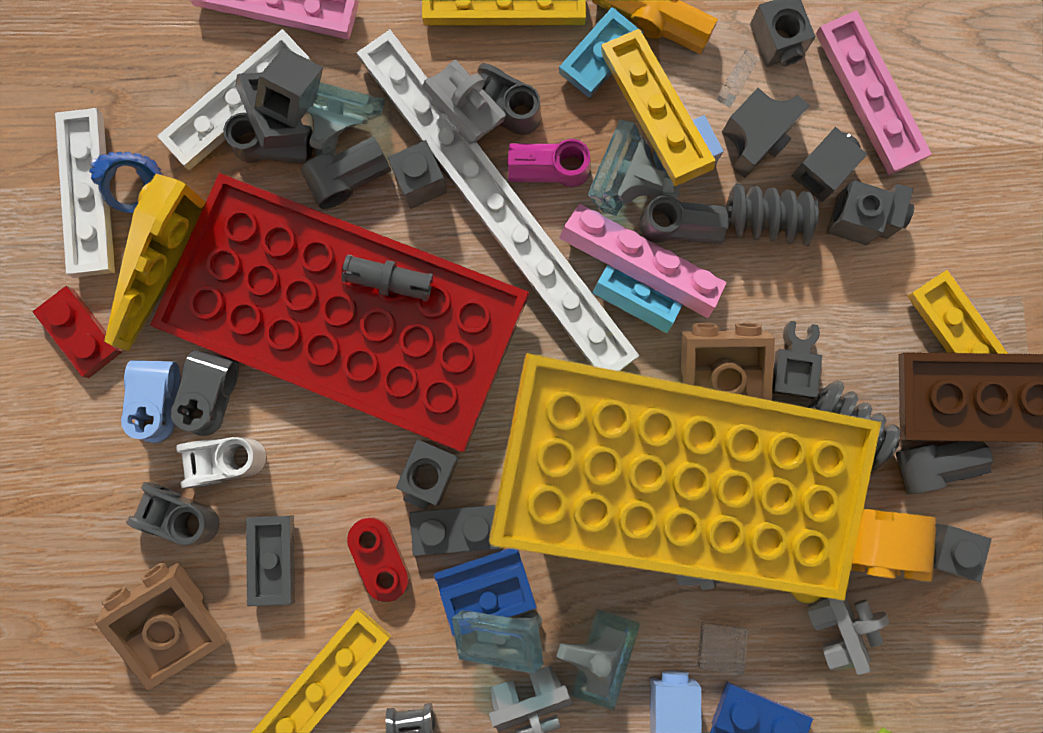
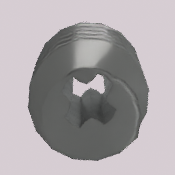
M735 184L729 193L726 206L728 213V228L726 232L730 225H734L737 238H742L746 228L751 227L753 239L759 240L763 230L768 229L770 242H775L780 231H785L787 244H792L797 233H802L803 245L809 246L818 222V200L813 199L812 194L805 191L801 192L796 198L795 192L788 189L779 196L778 190L771 187L765 191L764 195H762V191L758 186L750 187L747 194H745L743 185Z
M836 380L823 388L817 395V398H814L807 408L881 422L871 470L872 474L882 467L897 450L900 443V429L894 424L885 426L886 418L881 413L871 416L872 406L869 403L863 402L857 405L858 395L855 392L850 391L842 395L844 383Z

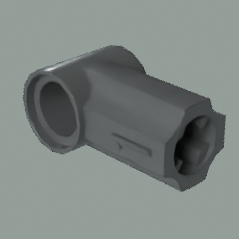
M237 113L231 116L224 125L223 131L227 143L235 155L244 162L255 163L264 159L305 164L312 156L313 147L310 146L309 140L313 133L311 126L303 125L306 131L304 145L262 149L257 136L248 144L238 143L242 135L250 132L255 133L247 113Z
M374 136L337 155L326 153L316 156L307 161L301 168V173L321 209H329L340 205L351 197L354 189L391 171Z
M661 195L649 203L640 218L639 226L642 235L647 240L655 243L678 240L721 245L724 242L728 228V213L726 206L680 202L672 196ZM652 213H664L670 220V226L662 227L656 224Z
M957 441L939 446L929 444L895 452L906 494L933 491L947 487L946 483L991 473V465L994 462L990 447L985 442Z

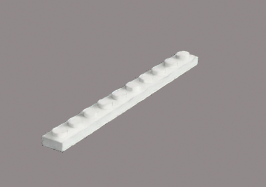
M388 30L358 51L359 60L421 142L427 140L437 163L590 365L621 371L637 359L640 355L477 142L468 144L459 134L460 129L445 113H440L431 104L432 98L422 88L427 77L393 32Z

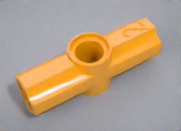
M592 0V3L607 10L613 7L643 31V36L651 39H659L663 36L700 55L704 51L718 21L717 18L680 0Z

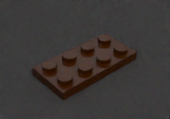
M912 352L898 354L900 440L1043 443V354Z

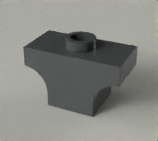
M757 88L731 115L722 131L733 141L738 151L737 162L733 168L746 178L768 153L775 158L792 139L787 133L800 120L810 105L798 95L786 101L774 100Z

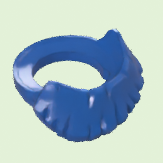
M131 152L102 154L98 156V159L95 158L90 165L92 168L89 171L92 174L91 179L93 183L98 185L103 200L113 209L127 213L134 212L138 201L132 204H123L112 196L110 181L118 167H133L141 178L143 187L147 183H151L155 174L163 175L156 161L147 156L143 157L142 154H132Z

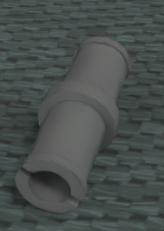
M350 254L346 256L342 270H346V273L343 272L341 276L342 282L379 289V294L389 296L393 292L422 299L426 302L432 290L430 283H433L434 274L397 267V263L394 261L386 260L384 264L354 257Z

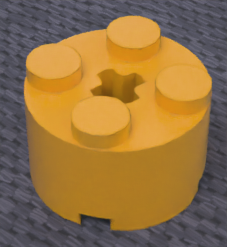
M863 509L851 571L865 572L867 565L868 575L896 578V575L901 576V571L904 570V578L932 582L936 518Z

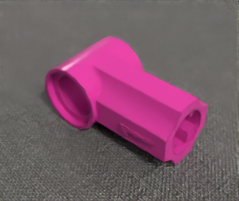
M567 139L559 144L509 145V182L561 183L567 187H577L585 183L590 175V151L586 144L580 140ZM572 156L579 158L583 162L580 168L573 171L566 170L561 166L564 159Z

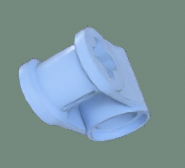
M130 360L124 374L125 393L121 425L124 432L131 438L150 443H160L168 439L173 433L175 424L171 417V409L180 386V369L177 362ZM153 416V424H148L144 428V420H150Z

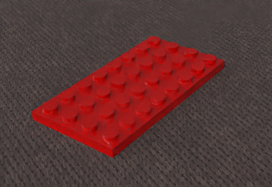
M219 173L150 326L465 453L528 300L529 292ZM350 254L354 257L384 264L386 260L396 262L397 267L434 274L433 283H430L432 290L428 301L393 292L389 296L379 294V289L342 282V273H346V270H342L346 256Z

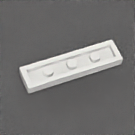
M283 29L157 136L189 171L226 140L223 131L226 121L237 113H247L236 89L237 74L263 72L283 47L310 60L307 54Z
M97 108L55 113L66 274L76 278L115 273L110 206L103 200L98 185L93 183L91 179L92 174L89 172L90 168H92L90 166L95 158L98 159V156L106 154L103 113Z

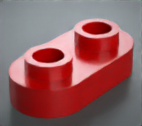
M369 517L357 521L349 530L347 544L365 588L370 596L378 601H394L407 590L410 574L388 524L379 518ZM366 531H370L376 536V544L372 548H367L362 543V536ZM382 572H389L393 576L394 582L390 588L380 585L379 575Z

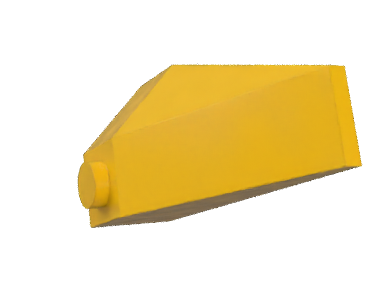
M155 174L151 183H147L139 193L138 204L134 209L104 342L126 351H129L168 286L206 203L189 186L177 179Z

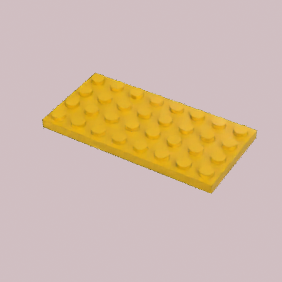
M526 353L489 542L492 546L845 600L881 422Z

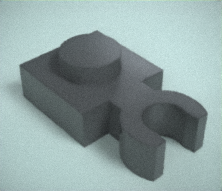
M790 321L783 330V338L788 345V350L779 349L775 351L772 393L814 399L818 395L822 355L810 354V349L819 338V326L815 324L809 326L807 338L802 340L795 334L796 322Z

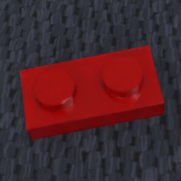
M69 286L63 287L32 311L82 377L90 378L122 353L120 348L104 342L106 330L76 291Z

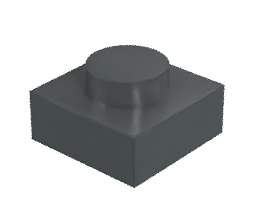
M896 184L889 190L894 192L895 195L884 233L880 237L888 239L902 228L905 229L908 226L914 212V204L910 203L914 188Z

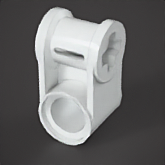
M230 437L176 445L177 452L182 454L185 477L181 481V489L209 486L226 480L251 477L258 474L266 463L264 447L253 439ZM244 446L248 453V460L242 468H238L234 461V455L238 448Z

